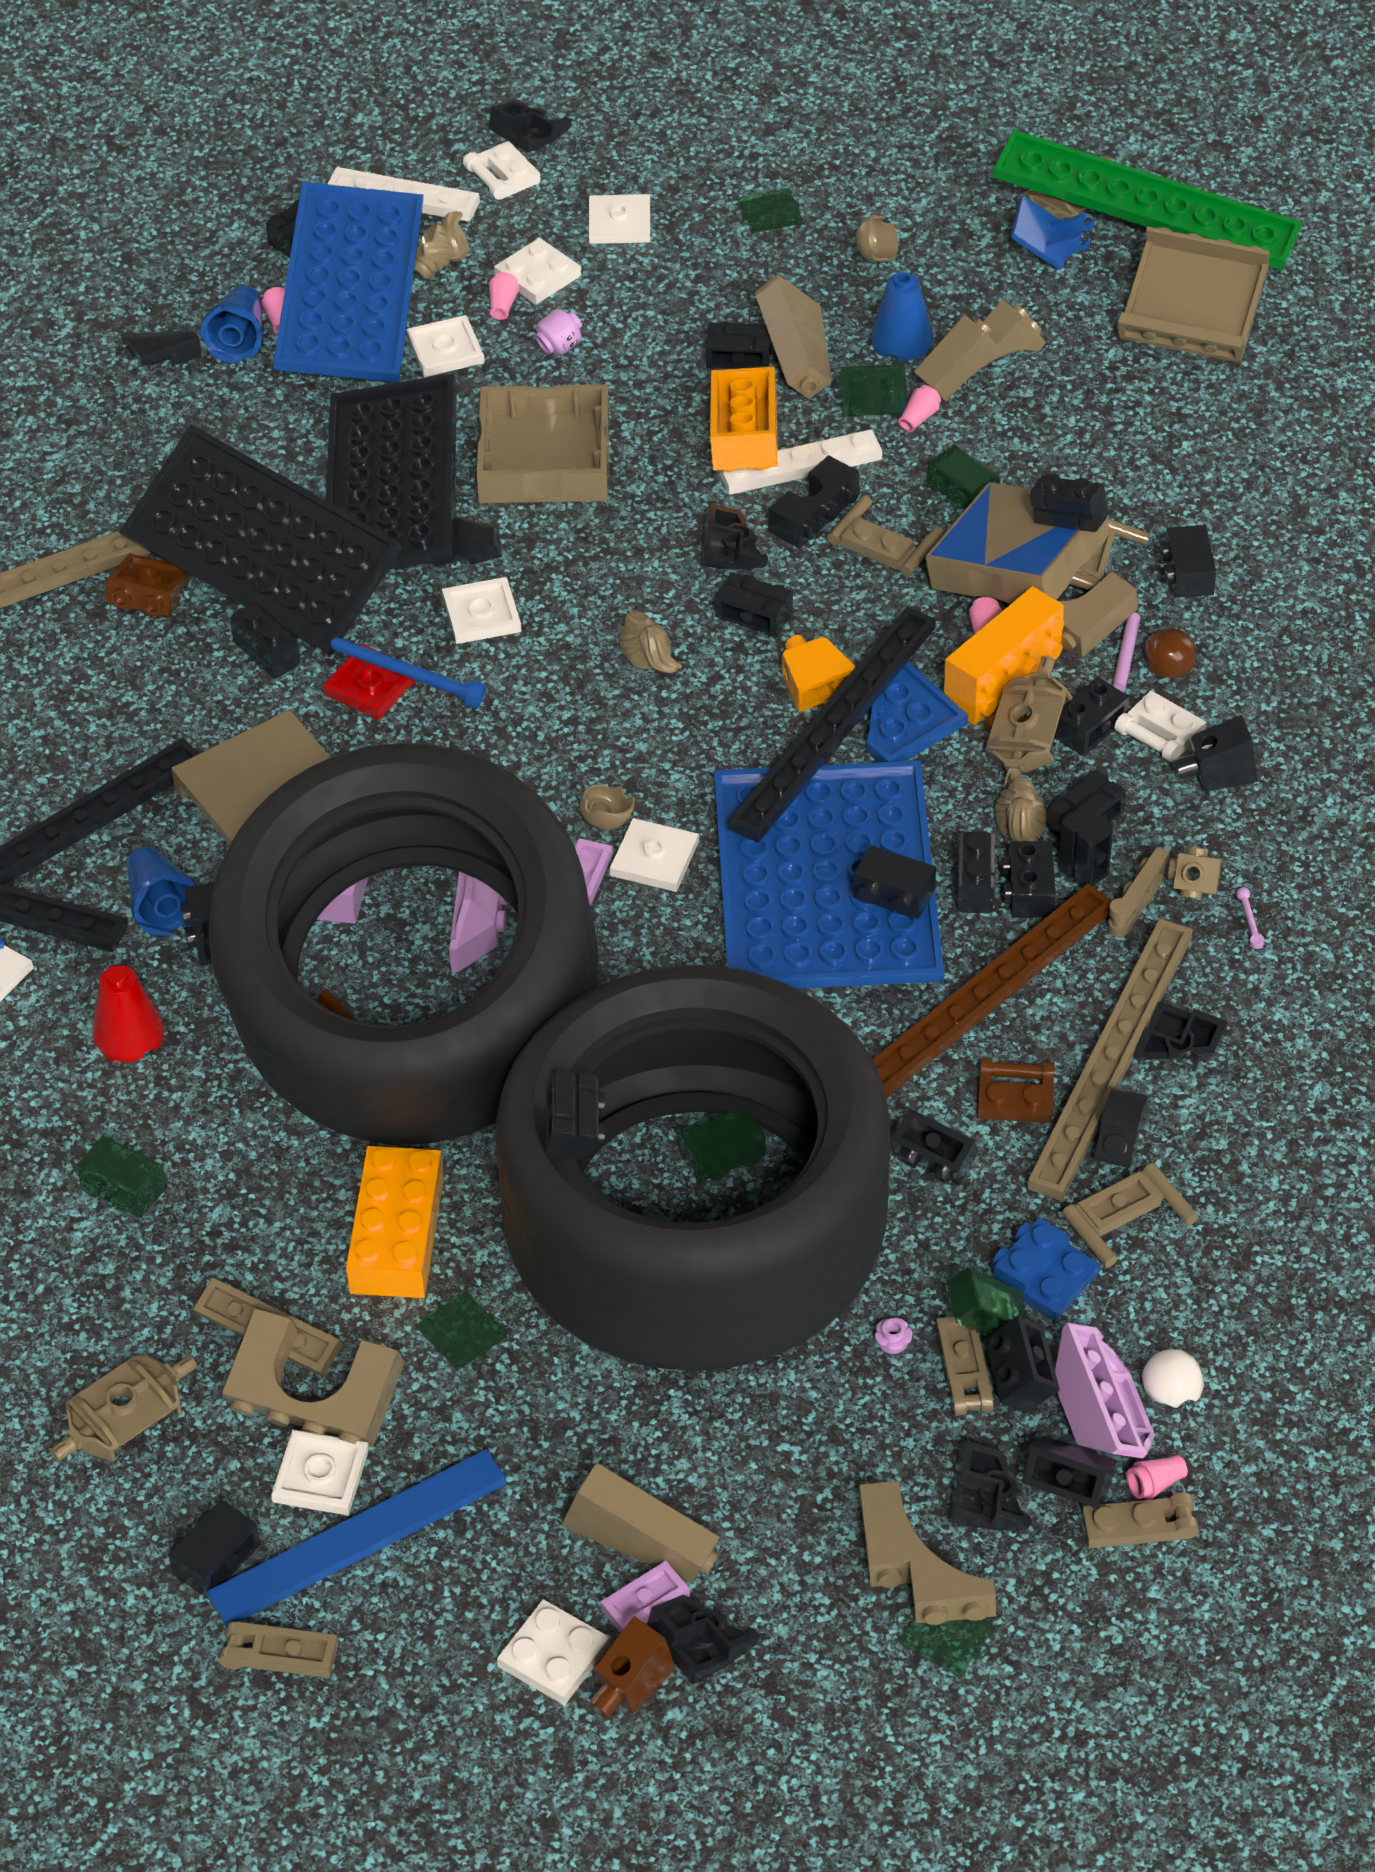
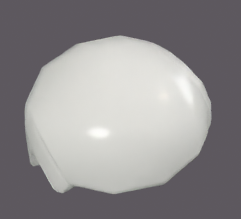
M1167 1349L1156 1353L1149 1359L1142 1373L1146 1394L1155 1402L1165 1403L1175 1408H1178L1187 1400L1197 1401L1204 1387L1198 1362L1188 1353L1181 1350Z

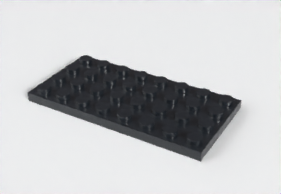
M454 373L330 395L326 501L401 543L403 548L389 569L454 559L457 381Z
M190 424L119 531L126 539L186 572L188 575L243 607L257 602L295 637L330 657L335 652L330 646L331 640L334 638H344L403 548L397 540Z

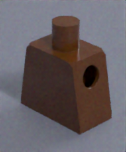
M633 1616L595 1668V1674L601 1688L588 1702L590 1707L605 1719L612 1714L619 1704L632 1713L637 1711L676 1669L666 1638Z

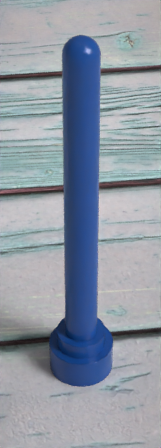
M341 638L331 640L330 646L337 652L458 695L459 700L464 701L465 706L478 710L482 703L487 687L484 683L476 680L462 683Z

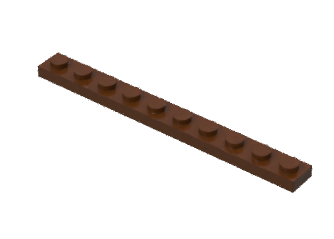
M1090 884L1085 885L872 1060L881 1078L886 1098L1109 916L1110 903L1113 900Z

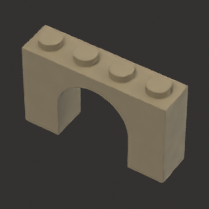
M1111 572L1085 595L1073 600L1058 601L1064 605V627L1061 635L1063 648L1068 651L1073 650L1083 658L1138 610L1136 588L1114 572Z
M255 1308L222 1392V1395L231 1405L230 1409L250 1417L253 1415V1412L265 1415L266 1420L275 1425L288 1427V1424L292 1423L302 1426L301 1430L304 1432L328 1434L352 1444H356L357 1441L368 1442V1447L373 1448L405 1363L398 1350L361 1340L349 1375L343 1386L335 1394L317 1402L298 1401L285 1393L282 1382L283 1370L298 1329L290 1318Z

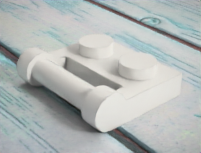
M509 141L479 154L470 152L463 159V165L467 170L475 172L489 187V191L494 198L498 200L540 183V172ZM489 166L501 179H497L486 167Z
M1150 691L1128 713L1120 715L1114 728L1122 735L1129 734L1161 752L1162 757L1169 762H1174L1191 746V736L1206 730V721Z

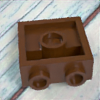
M129 553L107 578L106 602L120 609L143 610L148 615L157 617L169 616L179 604L180 591L191 579V576L166 561Z

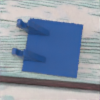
M1023 195L1019 199L1011 238L1019 245L1038 255L1044 262L1050 263L1060 270L1064 265L1065 258L1078 250L1084 251L1089 248L1090 237L1084 242H1080L1083 236L1082 231L1093 229L1095 218L1084 222L1087 218V213H1081L1077 216L1060 220Z

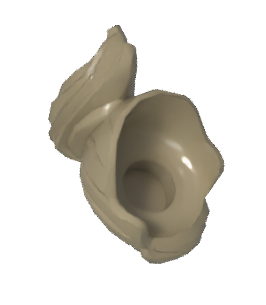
M461 212L447 213L443 218L442 224L436 222L423 234L420 246L417 248L414 272L417 271L424 279H429L436 272L446 268L450 261H460L468 254L469 244L459 224V220L463 215Z
M637 610L630 611L625 617V624L618 629L620 636L619 646L622 654L631 664L639 669L654 668L664 673H674L681 669L682 665L671 657L670 639L664 627L654 622L643 612Z
M1018 777L1011 782L1008 788L1002 790L1001 797L997 800L995 805L996 822L1001 834L1008 839L1014 841H1038L1036 837L1043 833L1046 824L1045 804L1037 795L1036 787L1027 778Z

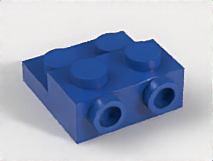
M1038 1217L1032 1225L1025 1222L1019 1228L1015 1236L1016 1243L1010 1249L1002 1247L995 1255L992 1264L994 1266V1284L1056 1322L1099 1274L1100 1263L1069 1245L1070 1235Z

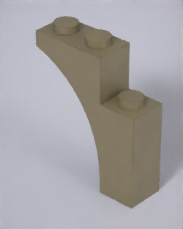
M1002 300L984 321L978 318L974 323L964 315L917 367L914 373L927 386L936 390L944 401H947L967 379L988 363L1016 351L1032 350L1038 352L1046 344V341L1038 334L1042 330L1041 327L1029 318L1030 315L1016 303L1011 307Z
M899 1481L860 1485L861 1512L871 1587L882 1586L892 1588L900 1584L911 1583L916 1624L939 1625L946 1621L964 1619L979 1621L986 1617L996 1616L994 1581L964 1573L941 1560L927 1548L917 1536L907 1518L902 1503Z

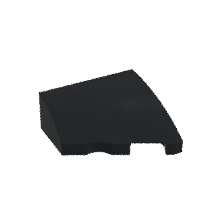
M511 101L491 107L488 129L529 153L548 145L572 127V119L564 117L557 121L546 118L547 111L531 108L525 104Z
M192 330L121 334V340L132 357L136 356L141 366L166 358L174 366L201 357L199 337Z
M709 503L702 521L700 565L720 569L766 567L768 556L766 553L760 554L755 546L757 537L747 527V520L741 510Z
M455 517L454 559L433 562L434 565L437 567L465 559L472 565L502 557L499 528L494 524Z
M1159 1001L1148 1028H1145L1134 1053V1059L1146 1061L1214 1056L1227 1033L1228 1021L1196 1009L1189 1013Z
M969 1441L964 1442L955 1458L949 1522L1001 1531H1026L1031 1523L1029 1514L1023 1515L1017 1501V1496L1020 1492L1016 1482L1008 1474L1009 1465L1003 1451Z
M684 1594L652 1607L647 1622L649 1627L666 1638L673 1662L692 1684L713 1675L740 1658L758 1643L760 1637L751 1628L747 1634H744L725 1624L727 1616L717 1611L703 1608L699 1602Z

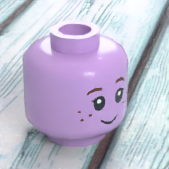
M555 309L537 323L535 339L546 354L551 355L553 353L557 356H562L580 342L581 332L579 328L582 327V323L572 311L566 313L562 309Z

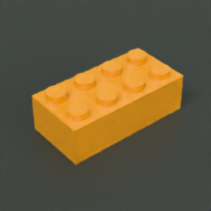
M775 367L711 370L710 439L713 471L723 470L731 472L747 468L764 470L769 467H778Z
M1032 586L945 659L944 694L968 714V722L975 726L984 717L991 716L1000 703L1005 685L1014 677L1032 675V672H1038L1042 656H1046V658L1050 656L1055 660L1059 657L1063 649L1061 635L1064 627V605Z
M367 1146L346 1265L350 1294L425 1298L444 1181L441 1150Z

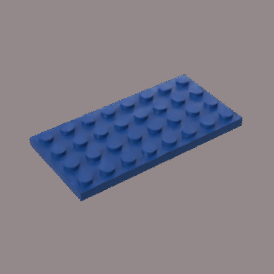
M302 182L273 370L399 383L424 194Z

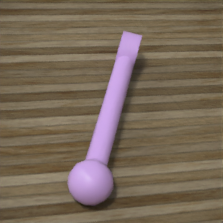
M1241 887L1237 890L1236 896L1242 901L1252 935L1250 937V946L1254 949H1260L1264 945V937L1258 934L1248 900L1250 891L1245 887Z

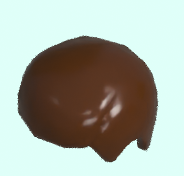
M1165 628L1152 633L1144 644V657L1148 661L1150 672L1162 677H1180L1189 673L1195 666L1196 661L1195 645L1192 638L1182 630Z

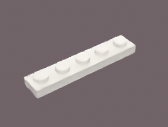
M336 167L328 182L329 185L424 194L422 213L445 217L447 213L457 211L463 214L460 220L469 222L480 203L479 193Z
M871 429L778 451V467H769L764 470L755 468L737 469L731 472L719 470V474L728 494L732 495L809 477V472L828 455L850 467L882 460V449Z

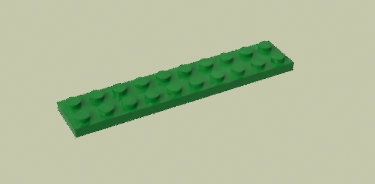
M1014 129L993 171L994 178L1145 227H1163L1172 232L1182 234L1194 233L1202 238L1212 240L1224 239L1233 244L1247 247L1251 245L1258 246L1263 250L1269 251V267L1282 271L1285 268L1303 223Z

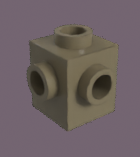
M1187 846L1186 852L1180 851L1178 853V859L1171 858L1168 879L1174 880L1173 888L1181 889V896L1201 898L1202 892L1216 894L1222 857L1208 855V849ZM1190 867H1197L1200 870V876L1197 878L1191 877L1188 869Z

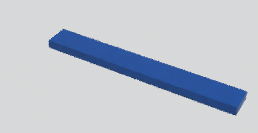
M485 1449L207 1591L208 1599L224 1626L228 1628L229 1623L240 1622L507 1485L506 1477L488 1450Z

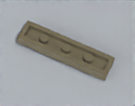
M212 1277L193 1309L197 1315L241 1337L245 1335L255 1308L290 1318L298 1329V1333L287 1360L322 1377L325 1376L343 1345L339 1339Z

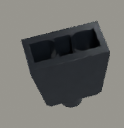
M1242 715L1192 735L1190 738L1192 755L1174 760L1179 780L1197 775L1203 790L1206 791L1258 782L1253 742Z

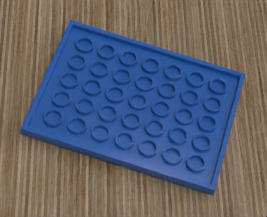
M921 760L822 765L759 843L729 830V819L772 768L714 770L727 967L765 975L796 989L944 982L935 891L919 919L900 915L895 911L853 898L854 873L870 845L932 865Z

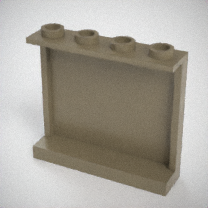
M1147 227L1146 244L1125 312H1121L1118 320L1119 338L1241 363L1269 270V251L1254 245L1247 247L1233 244L1224 239L1212 240L1202 238L1194 233L1182 234L1172 232L1163 227Z
M288 710L172 767L171 770L176 793L181 799L189 796L230 846L241 826L271 793L289 779L331 757L291 710Z

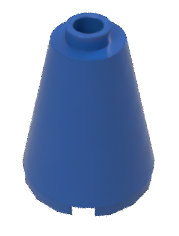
M900 272L889 278L871 331L873 349L885 358H887L888 354L897 356V361L916 360L924 356L929 351L931 343H933V330L919 280L916 276L907 272Z
M246 285L235 287L204 317L200 336L201 339H204L208 346L207 350L211 355L221 361L239 363L243 359L254 357L260 349L263 341L261 300L254 288Z
M145 846L133 851L128 858L127 869L131 911L139 927L152 935L167 936L173 934L172 929L183 926V928L189 926L184 925L180 905L186 904L184 889L197 886L196 883L157 849Z

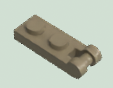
M1156 847L1150 858L1145 857L1138 868L1137 877L1133 882H1127L1121 898L1114 899L1110 903L1109 914L1111 918L1108 921V932L1112 936H1126L1168 875L1169 851Z
M975 1314L938 1318L936 1329L954 1416L966 1415L968 1410L980 1409L981 1413L993 1411V1397ZM977 1388L978 1394L965 1395L963 1389Z
M1177 1493L1170 1498L1102 1504L1097 1509L1091 1506H1083L1082 1518L1088 1549L1183 1540L1197 1536L1199 1534L1198 1522L1195 1517H1192L1191 1513L1194 1510L1192 1495L1189 1493ZM1176 1516L1177 1518L1175 1522H1166L1165 1517Z
M231 1622L228 1624L225 1635L228 1643L221 1650L219 1663L228 1669L248 1667L330 1678L339 1644L337 1635ZM248 1642L253 1643L252 1649L243 1648V1645Z

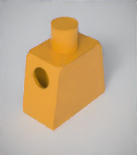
M794 635L787 640L785 644L787 650L782 653L783 678L798 712L828 702L856 668L845 655L824 637L806 643L801 635Z

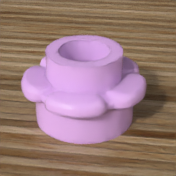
M884 1319L876 1326L875 1340L879 1347L887 1353L896 1354L904 1351L912 1340V1330L908 1328L907 1322L903 1319Z

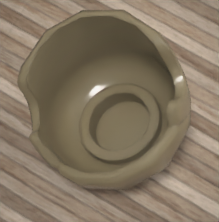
M873 215L866 217L860 222L857 229V249L868 262H889L895 259L898 252L896 228L893 224L884 223L882 221L884 216Z
M592 784L583 791L580 800V810L584 819L601 831L617 830L625 825L635 805V797L632 796L628 799L624 795L621 786L610 788L603 784Z

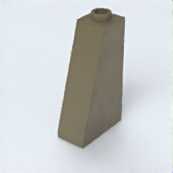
M777 274L755 292L756 299L787 384L810 399L832 382L821 305Z
M597 1462L578 1491L561 1526L650 1566L656 1567L667 1561L682 1580L693 1584L700 1571L706 1575L708 1574L719 1555L713 1551L720 1538L719 1536Z

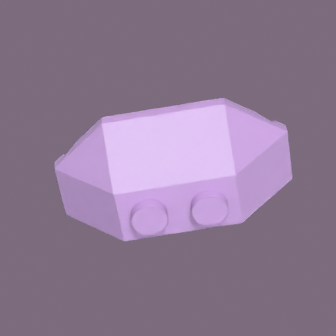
M459 872L449 943L451 972L461 971L497 947L499 932H505L506 912L502 911V905H508V903L491 887L462 872Z
M1067 1323L1062 1330L1055 1373L1060 1391L1057 1393L1077 1445L1111 1454L1143 1458L1148 1453L1155 1434L1130 1372L1114 1350L1102 1341L1103 1335L1098 1328Z

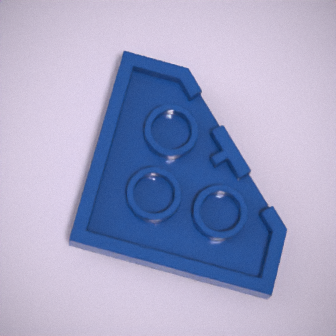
M907 662L872 705L867 752L878 762L906 761L967 725L968 714L910 662Z

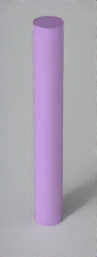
M1133 613L1126 620L1113 686L1122 692L1126 690L1140 623V615L1137 613Z

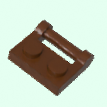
M981 1058L978 1119L1052 1123L1055 1062L1044 1061L1043 1065L992 1062V1058ZM991 1077L1042 1079V1084L991 1081Z

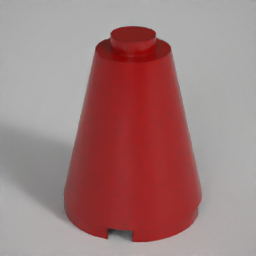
M115 965L107 968L100 976L92 1026L93 1043L110 1060L117 1062L140 1060L144 1058V1053L152 1048L154 1052L161 1045L165 1033L163 1020L135 972L130 967Z

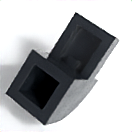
M1117 1087L1111 1089L1100 1123H1102L1093 1159L1127 1168L1132 1167L1139 1134L1144 1131L1152 1096Z

